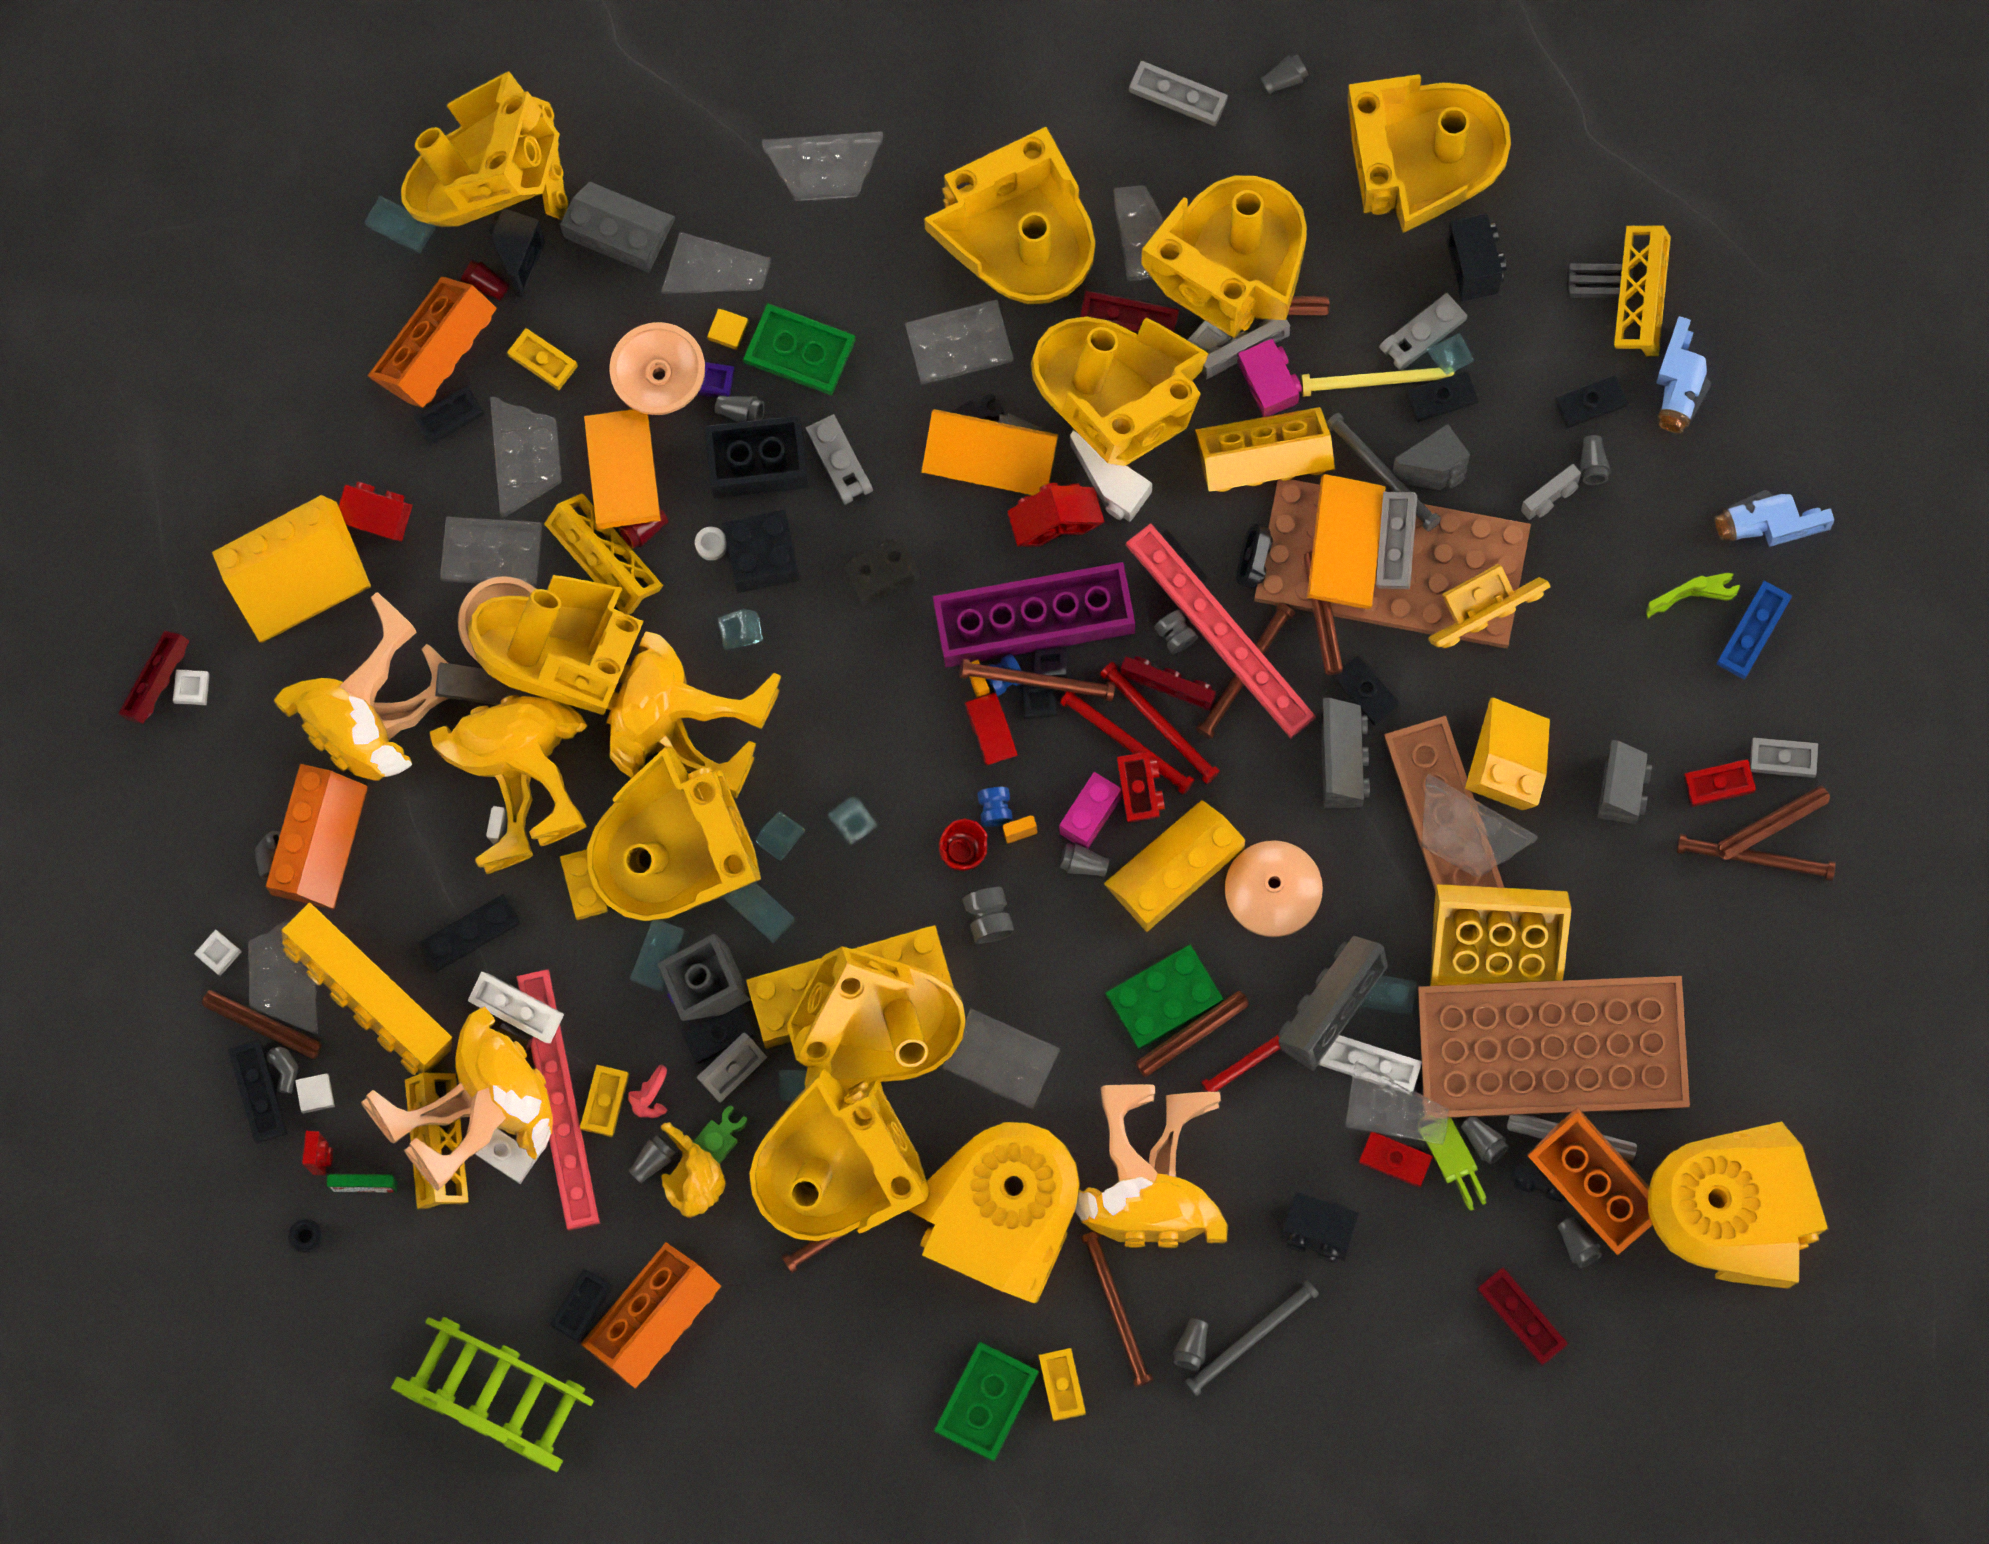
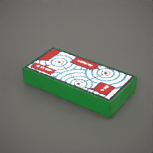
M327 1175V1187L331 1192L397 1193L398 1181L393 1175Z

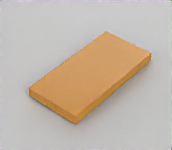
M631 409L584 416L597 530L661 521L648 414Z
M933 409L922 473L1035 495L1040 492L1039 488L1050 483L1058 434Z
M1327 474L1321 477L1307 598L1368 610L1372 607L1380 540L1383 492H1385L1386 486Z

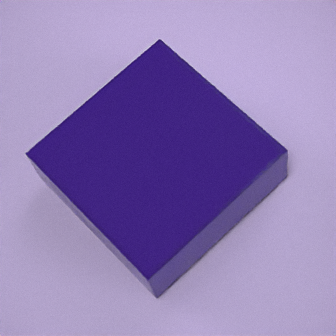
M705 362V377L698 395L718 398L719 395L730 396L735 372L734 366Z

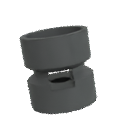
M1002 887L978 890L966 895L962 899L967 918L974 920L970 924L975 944L992 943L1015 933L1010 913L1004 912L1007 902Z

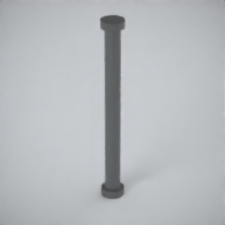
M1340 413L1330 417L1326 422L1330 431L1334 430L1393 492H1411L1343 422L1344 417ZM1417 498L1416 516L1423 522L1424 529L1431 531L1440 523L1441 517L1437 513L1432 514Z
M1306 1279L1301 1283V1289L1192 1379L1190 1377L1185 1379L1184 1383L1197 1397L1201 1393L1200 1389L1308 1299H1315L1319 1293L1314 1286Z

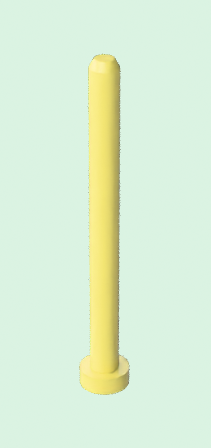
M1438 367L1311 379L1309 374H1302V396H1311V391L1436 381L1454 376V368Z

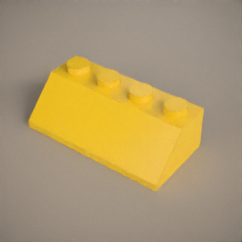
M1321 407L1195 429L1203 473L1209 492H1226L1233 487L1244 485L1258 486L1263 482L1278 479L1287 481L1295 476L1306 474L1320 475L1328 470L1335 469L1331 434Z
M1201 800L1104 882V885L1142 928L1148 932L1245 849V839L1221 813Z

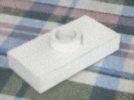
M497 1128L493 1131L490 1142L475 1153V1155L519 1184L522 1183L537 1159L535 1160L528 1156L526 1149L519 1148L514 1139Z

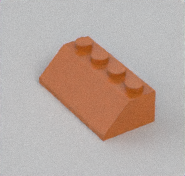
M441 276L368 374V377L405 402L423 408L433 400L436 390L443 380L453 373L455 364L460 357L470 350L473 340L480 330L490 323L491 316L497 307L473 285Z
M300 764L266 883V888L272 896L307 904L310 902L312 905L334 910L368 790L367 785L330 770Z
M1578 1107L1556 1125L1528 1154V1157L1617 1255L1653 1225L1648 1213L1649 1186Z
M665 1242L581 1342V1345L636 1389L648 1377L650 1371L659 1360L670 1351L672 1345L684 1330L690 1327L695 1317L705 1305L713 1299L721 1285L697 1263Z

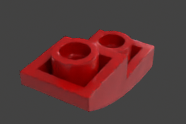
M993 692L965 701L964 704L973 733L977 736L985 765L1018 756L996 693Z

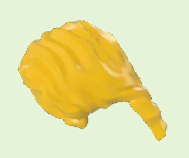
M671 1122L664 1123L660 1128L669 1135L679 1150L682 1151V1158L672 1174L661 1175L662 1187L665 1189L666 1198L672 1206L677 1208L687 1218L704 1214L709 1207L718 1202L719 1196L724 1193L726 1182L720 1164L712 1157L710 1152H705V1150L701 1149L689 1136L683 1135L681 1130L675 1128Z

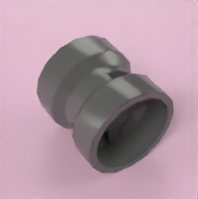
M1181 610L1168 614L1154 626L1158 635L1166 639L1167 648L1172 655L1182 652L1198 639L1195 630L1189 628L1185 623L1186 617Z

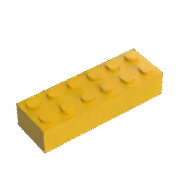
M310 902L282 929V944L284 945L282 950L286 956L294 963L300 960L308 968L306 974L317 985L320 986L324 983L332 991L329 995L340 1007L344 1008L347 1005L355 1013L353 1018L365 1030L371 1028L379 1035L377 1041L384 1049L390 1053L395 1050L403 1058L400 1061L401 1064L411 1074L415 1075L417 1072L419 1074L429 1073L451 1051L452 1036Z
M935 925L854 948L857 951L936 973L953 986ZM822 958L746 980L766 1049L791 1042L787 1023Z

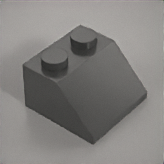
M1449 424L1396 457L1393 473L1405 485L1438 491L1447 486L1451 489L1466 478L1464 475L1467 472L1470 453Z
M1618 740L1611 741L1605 759L1597 818L1636 824L1639 815H1645L1648 796L1642 795L1643 784H1649L1652 765L1646 764L1647 753Z
M715 934L658 963L660 972L682 1021L723 1015L751 1000L728 945Z

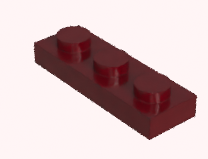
M1086 291L1080 317L1086 316L1107 320L1136 334L1139 333L1143 320L1147 317L1175 333L1179 309Z
M168 631L163 632L118 713L120 716L129 721L144 724L145 720L153 713L154 704L161 691L168 686L170 675L176 664L183 659L185 648L190 640L181 634Z
M1126 656L1121 666V674L1129 680L1207 711H1211L1216 691L1211 690L1212 687L1203 681L1194 680V682H1190L1181 678L1182 675L1179 672L1169 668H1164L1162 671L1152 667L1150 661L1139 656H1135L1134 659Z
M1503 1267L1477 1288L1481 1296L1541 1366L1545 1365L1568 1345L1565 1339Z

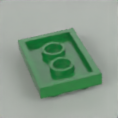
M767 303L743 360L745 364L832 396L854 346L856 337L850 333Z
M1191 944L1106 992V997L1138 1050L1143 1049L1224 1001Z
M979 1341L934 1432L995 1462L1039 1371Z

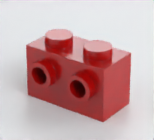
M358 481L355 487L345 484L339 509L346 525L393 540H403L413 507L412 504L403 502L404 495L387 490L385 496L374 493L375 486Z
M1149 752L1117 757L1127 822L1132 823L1160 818L1159 811L1165 810L1162 790H1155L1154 778H1160L1157 758L1150 759Z

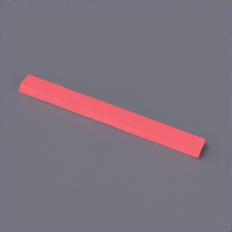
M1152 523L1126 542L1128 549L1290 739L1316 719V716Z
M548 969L516 976L520 991L557 1010L550 971ZM559 1024L551 1044L545 1043L533 1036L530 1047L534 1067L542 1073L546 1080L544 1086L548 1092L553 1116L552 1134L550 1135L549 1142L566 1227L569 1231L600 1224L582 1130L580 1129V1120L561 1026Z

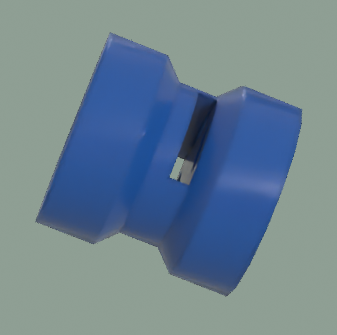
M1011 653L1004 656L1000 663L987 665L1022 671ZM987 679L992 691L997 696L1005 693L1007 688L1012 685H1021Z
M993 787L977 792L979 804L983 806V812L980 814L982 826H1003V824L1013 821L1012 810L1007 805L1010 800L1009 788Z

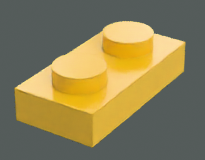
M525 328L507 352L510 358L557 390L562 388L578 367L576 361L527 328Z
M587 849L560 856L576 919L580 920L608 912L606 903L593 887L587 869Z
M596 1065L580 1125L581 1130L613 1137L629 1078L628 1072Z
M1068 1348L1039 1355L1053 1422L1086 1415L1072 1349Z

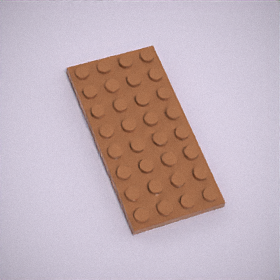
M1278 479L1268 527L1273 543L1265 561V578L1262 583L1257 584L1255 602L1276 606L1279 603H1284L1292 609L1314 613L1312 600L1307 598L1308 579L1304 554L1313 550L1320 485L1297 480L1283 481ZM1424 504L1432 514L1437 513L1441 517V521L1433 530L1426 531L1423 527V522L1416 516L1410 589H1378L1376 586V567L1372 607L1368 610L1330 602L1333 616L1433 635L1455 623L1442 596L1443 593L1497 564L1502 566L1513 591L1519 588L1531 524ZM1515 612L1503 618L1497 616L1488 621V626L1476 633H1470L1469 631L1459 638L1463 641L1508 649Z
M1682 976L1423 986L1417 988L1424 1119L1510 1116L1517 1114L1571 1113L1577 1107L1582 1113L1686 1109L1690 1107Z

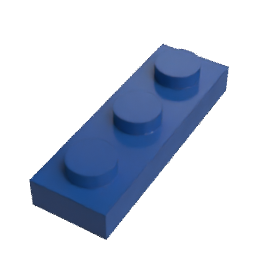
M1764 580L1716 665L1745 680L1789 604L1792 595Z

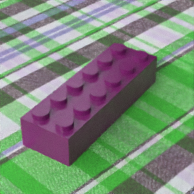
M1123 562L933 596L945 668L961 665L962 659H969L970 662L979 660L980 662L1003 658L1010 653L1014 656L1035 652V650L1052 649L1135 634V619Z

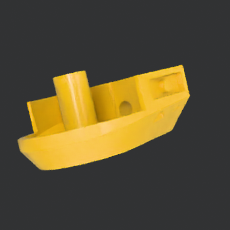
M508 71L447 104L448 109L461 127L446 136L437 127L427 129L418 136L415 141V148L420 156L408 171L401 188L402 203L413 219L440 227L461 226L543 194L560 134L528 91L524 92Z
M1420 74L1349 84L1347 98L1350 131L1364 213L1372 212L1375 215H1380L1395 209L1401 229L1405 233L1485 190L1506 167L1511 147L1509 123L1500 106L1485 92L1469 85L1454 83H1436L1421 86Z
M1047 127L944 175L945 187L942 188V192L945 197L943 199L945 209L924 218L925 230L990 287L1007 298L1025 304H1044L1069 296L1083 283L1094 261L1096 245L1092 224L1079 199V186ZM961 183H969V185L961 189H957L958 185H960Z
M1235 175L1217 181L1198 194L1189 206L1188 199L1183 197L1142 248L1141 265L1167 297L1235 339L1241 330L1246 331L1250 327L1254 318L1286 320L1296 289L1306 244L1307 225L1303 208L1289 191L1272 180L1258 176Z
M1085 316L1066 319L1049 327L1038 340L1031 361L1033 380L1049 405L1108 464L1126 466L1187 429L1201 394L1193 380L1202 372L1209 353L1147 317L1143 320L1139 333L1136 334L1113 322Z
M553 575L547 590H534L530 597H493L478 605L468 624V638L478 663L490 676L508 687L604 715L644 621L614 609L623 588Z
M665 747L612 798L615 803L606 811L595 826L587 846V869L595 891L609 907L621 915L643 921L670 918L761 880L753 844L723 771H712L711 767H704L688 774L672 747ZM646 851L651 855L652 862L650 867L644 861Z
M842 946L822 957L787 1023V1028L796 1060L808 1067L804 1082L805 1088L824 1068L849 1094V1088L864 1080L867 1084L877 1080L882 1088L881 1082L916 1078L936 1070L953 1055L962 1041L966 1019L961 997L951 983L936 973Z
M823 1068L795 1098L763 1138L755 1152L749 1173L751 1190L760 1213L776 1229L795 1239L811 1241L839 1237L858 1228L857 1231L861 1234L926 1201L929 1189L918 1153L877 1080L869 1084L865 1080L849 1088V1094H847L845 1088Z
M1782 1121L1685 1144L1670 1153L1653 1173L1648 1190V1213L1656 1234L1671 1252L1687 1262L1700 1267L1719 1270L1715 1274V1279L1788 1289L1799 1282V1250L1809 1247L1808 1244L1818 1241V1235L1828 1229L1803 1147Z
M1004 1122L982 1131L955 1153L927 1181L929 1195L926 1201L908 1211L935 1224L934 1227L927 1228L920 1243V1246L924 1247L922 1256L1002 1292L1037 1303L1068 1235L1066 1231L1076 1210L1080 1186L1077 1165L1065 1144L1049 1130L1030 1123ZM1012 1176L1019 1177L1023 1182V1190L1018 1195H1013L1009 1190L1008 1184Z

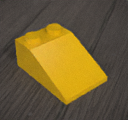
M1494 697L1490 698L1465 789L1522 811L1538 806L1547 775L1550 719Z

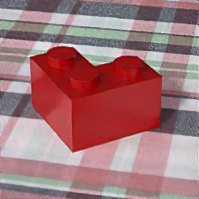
M1058 483L1045 484L1039 488L1040 492L1018 500V505L1007 511L1015 540L1019 547H1040L1061 534L1084 535L1105 523L1095 488L1081 487L1079 483L1067 486H1058Z

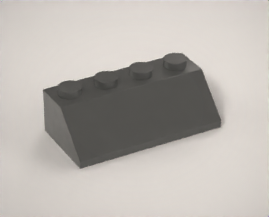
M1353 935L1348 943L1343 942L1339 946L1334 956L1336 960L1331 968H1325L1316 980V989L1311 996L1307 994L1300 1001L1297 1007L1299 1013L1292 1022L1287 1021L1278 1034L1281 1051L1312 1071L1316 1069L1388 967L1384 946Z

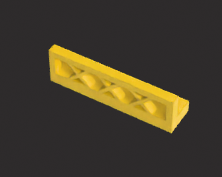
M1626 226L1614 342L1616 349H1642L1646 356H1659L1671 239L1664 226ZM1634 235H1650L1649 245L1638 253L1633 247ZM1641 261L1647 267V272L1636 283L1630 277V271ZM1638 291L1644 297V302L1642 306L1632 313L1627 307V300ZM1635 321L1641 327L1640 339H1624V330Z
M583 493L558 503L544 523L594 582L623 588L615 605L620 612L628 615L634 613L644 598L659 592L664 586L614 528L597 530L594 506ZM579 506L587 517L579 515L573 508ZM594 530L602 532L607 540L599 538L594 533ZM614 553L622 555L627 560V563L619 561L614 556ZM635 576L642 578L648 586L643 588L635 580Z
M420 1073L406 1079L405 1089L408 1112L421 1109L440 1099L436 1094L435 1082H445L446 1094L457 1086L456 1074ZM460 1118L450 1124L447 1132L439 1125L416 1127L410 1131L411 1142L417 1138L441 1155V1149L444 1145L453 1151L462 1142ZM465 1162L451 1178L456 1184L457 1196H447L445 1185L439 1191H436L413 1164L417 1209H429L440 1204L468 1203Z

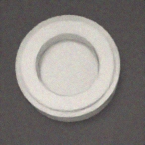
M706 527L700 530L695 538V547L698 554L706 560L721 558L727 550L724 532L717 527Z

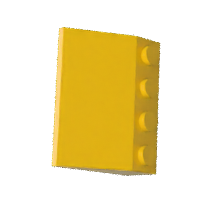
M323 495L212 552L224 583L260 643L371 587L337 502Z
M1437 884L1433 914L1430 986L1563 981L1571 917V904L1568 892Z

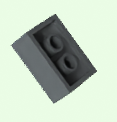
M589 181L573 197L560 223V227L565 239L650 273L675 221V216Z
M1323 698L1321 708L1324 809L1363 808L1364 798H1370L1369 778H1363V766H1369L1368 747H1362V735L1368 734L1367 715H1361V705L1333 698Z

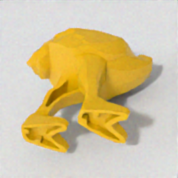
M645 631L639 645V654L635 656L631 666L625 665L620 677V683H622L619 693L614 691L608 704L610 712L607 723L611 725L610 759H612L621 772L633 778L639 772V769L644 767L647 757L655 754V752L659 753L665 747H672L686 771L693 772L704 767H711L712 771L722 770L732 796L738 798L755 759L752 756L756 743L748 741L728 762L718 764L695 749L681 718L707 721L720 717H735L762 729L779 694L777 687L781 675L773 673L753 694L742 700L712 695L687 685L682 663L674 649L661 635Z
M511 695L503 698L499 705L490 708L489 706H479L472 709L470 715L463 717L452 732L447 726L430 731L433 749L446 762L470 774L482 777H496L501 788L508 818L507 832L498 843L475 859L477 866L484 867L486 874L507 868L533 856L525 831L526 817L533 801L529 786L531 777L545 786L555 803L553 812L529 831L532 839H538L539 845L545 846L587 827L580 811L573 804L565 789L559 768L548 759V756L552 754L562 738H574L577 732H582L587 728V724L581 714L568 704L543 697Z

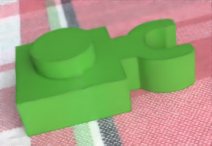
M731 1105L723 1111L720 1125L711 1120L694 1140V1143L699 1145L701 1149L705 1150V1152H710L719 1164L738 1143L732 1134L744 1129L748 1122L747 1118L743 1116L738 1123H731L729 1117L734 1112V1108Z

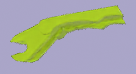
M1732 573L1708 577L1699 576L1649 602L1646 610L1647 619L1657 612H1665L1674 603L1690 596H1703L1724 601L1732 600L1737 595L1740 585L1732 586L1730 589L1724 587V585L1732 580L1731 577L1734 576Z
M1440 1118L1420 1127L1419 1130L1433 1154L1446 1183L1456 1181L1467 1208L1470 1211L1474 1209L1473 1201L1461 1178L1466 1175L1469 1176L1481 1204H1486L1485 1193L1475 1174V1171L1478 1170L1452 1118Z

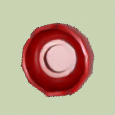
M964 818L953 821L944 829L940 836L939 854L941 860L953 870L964 872L975 869L987 854L988 835L986 830L977 821Z

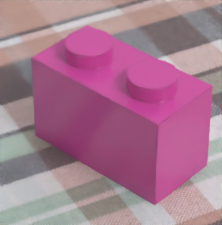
M1273 338L1238 353L1237 364L1263 417L1271 416L1298 404L1299 392L1302 391L1298 377L1295 373L1290 375L1286 367L1289 361L1282 346L1277 347Z
M1094 772L1060 823V835L1073 843L1076 842L1089 849L1121 800L1122 788Z

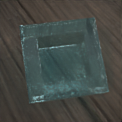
M1460 333L1427 350L1430 357L1446 375L1474 361Z
M741 609L718 618L724 649L756 644L762 641L756 611Z
M851 797L828 815L850 845L877 826L862 803L855 797Z
M779 811L761 829L756 842L778 860H782L802 836L805 829Z
M779 1071V1094L781 1100L794 1101L805 1089L804 1082L807 1071Z

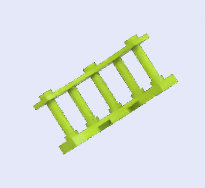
M428 1317L425 1323L439 1331L417 1375L415 1377L412 1376L410 1381L396 1377L391 1389L418 1404L458 1420L459 1423L484 1436L492 1437L503 1443L505 1447L538 1465L558 1472L563 1460L552 1454L554 1450L552 1445L575 1401L592 1406L594 1400L583 1394L585 1388L571 1380H567L566 1384L524 1363L518 1359L520 1353L505 1345H502L499 1350L459 1331L461 1326L448 1318L443 1317L441 1322ZM453 1338L465 1343L442 1390L438 1388L436 1394L428 1391L427 1389L430 1385L427 1382L449 1340ZM477 1350H480L499 1360L475 1406L471 1405L469 1410L454 1403L456 1399L454 1394ZM510 1366H513L532 1376V1379L509 1423L505 1422L504 1426L500 1427L487 1420L489 1415L487 1410ZM545 1383L564 1395L541 1439L536 1440L533 1444L520 1437L523 1433L520 1429Z

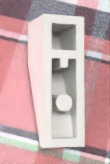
M1073 430L1070 434V446L1101 501L1106 506V511L1118 520L1124 518L1131 522L1152 493V483L1128 466L1108 464Z

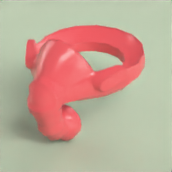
M659 1065L650 1079L642 1083L641 1091H631L628 1093V1100L632 1110L638 1117L653 1119L665 1115L668 1111L666 1107L659 1103H656L652 1109L648 1107L659 1092L667 1075V1068L664 1065Z

